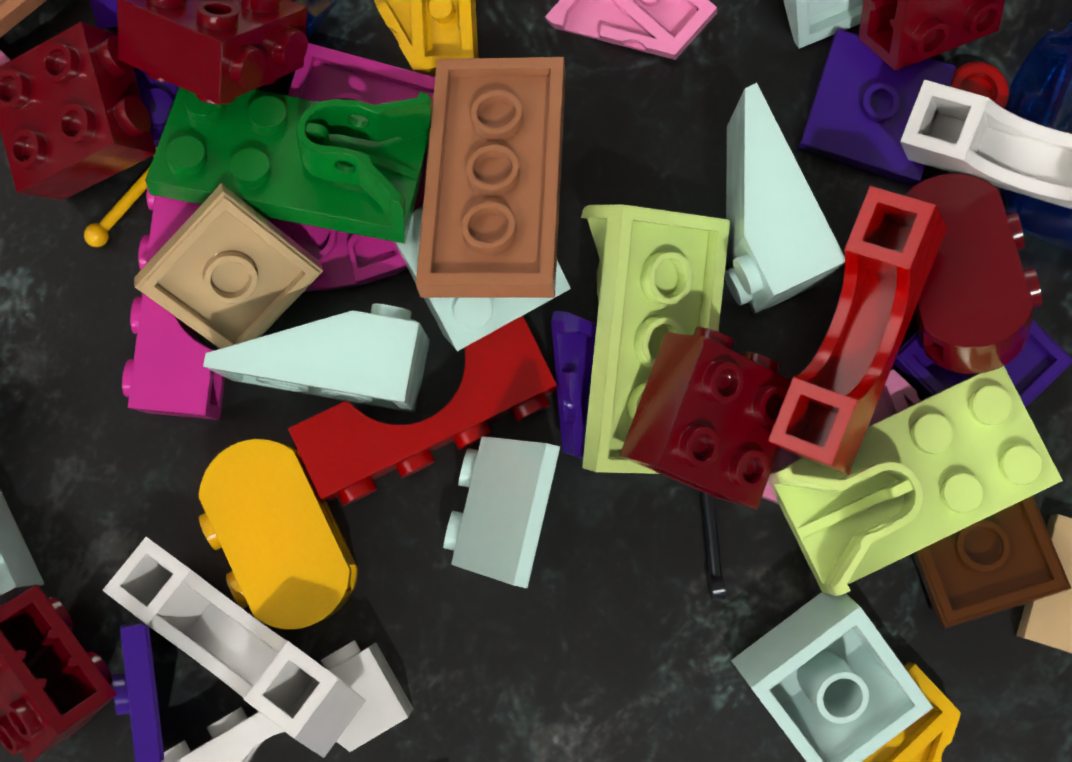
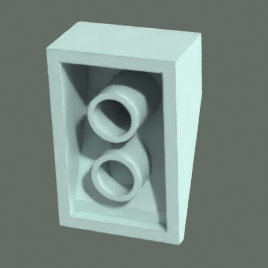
M757 83L744 88L726 127V219L730 220L726 262L730 269L725 271L724 277L735 301L740 306L747 303L753 316L820 285L845 263V256Z
M372 304L371 313L352 310L205 354L203 367L236 382L416 413L430 340L421 324L410 319L411 311L391 305Z
M482 436L479 450L467 448L458 484L459 486L469 488L464 513L452 510L443 546L445 549L454 551L451 565L514 586L528 588L560 446Z

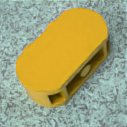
M251 439L233 444L219 453L209 464L200 484L199 499L206 513L199 516V522L211 547L214 550L222 548L232 569L231 572L226 574V580L237 604L242 609L249 606L257 620L279 629L305 628L334 615L350 598L357 581L358 567L327 501L320 499L298 450L271 440Z

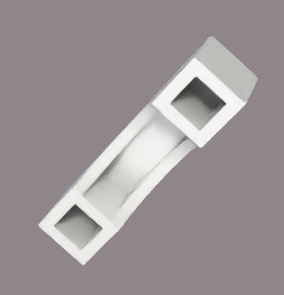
M928 80L923 81L900 141L908 160L954 174L975 176L989 182L993 186L1072 209V134L1023 119L1003 109L989 97Z
M147 537L144 538L103 589L106 594L146 625L241 695L244 698L243 700L292 738L323 758L366 702L363 697L292 643L286 641Z
M354 640L321 660L323 666L328 671L341 679L366 700L336 741L349 752L407 719L414 710L376 642L361 651ZM240 707L206 727L212 737L211 740L190 751L184 740L164 752L165 760H161V762H250L264 740L285 731L260 712L247 717L243 708Z

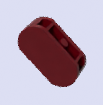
M944 174L931 177L917 184L905 194L907 197L935 204L947 226V231L914 311L924 353L935 364L953 372L979 374L993 371L1012 361L1021 352L1030 335L1033 307L1042 306L1041 288L1036 271L1033 267L1023 269L1018 250L1024 249L1025 246L1021 222L1016 211L1011 213L1005 212L999 190L989 182L966 174Z

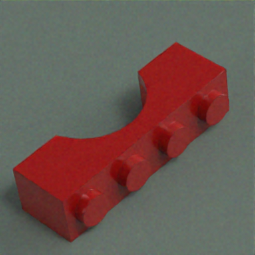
M869 187L844 249V279L833 320L813 360L800 374L793 377L768 442L789 453L849 475L947 231V226L935 204L876 187Z
M521 316L465 347V369L456 394L441 411L426 420L407 425L386 424L369 418L355 405L346 400L288 428L320 499L331 501L339 497L342 506H345L378 490L374 479L397 469L400 477L403 478L433 464L435 459L431 452L455 441L458 450H461L481 441L482 436L489 437L493 434L489 424L512 413L516 422H519L551 406L546 396L556 392L557 384L524 317Z

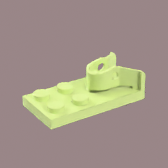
M588 205L584 207L581 218L588 220L600 259L597 269L599 306L582 468L594 472L659 474L619 455L665 333L693 335L696 327H704L719 332L730 220L630 205Z
M1004 366L993 371L976 374L869 425L849 475L800 458L771 472L768 483L822 593L839 596L851 591L848 584L1063 481Z

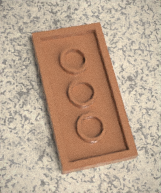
M564 57L437 59L416 287L420 298H555L566 79Z

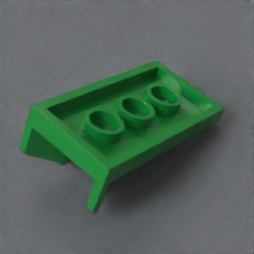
M179 87L145 181L150 195L201 205L222 183L263 217L405 244L428 158L433 109L432 98L426 93L419 92L417 98L371 105L359 100L334 99L318 102L254 89L236 97L231 103L215 105L205 103L199 100L196 94Z

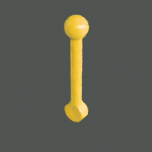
M149 168L99 223H93L86 227L84 239L88 245L102 247L107 243L109 239L108 231L147 189L145 179Z

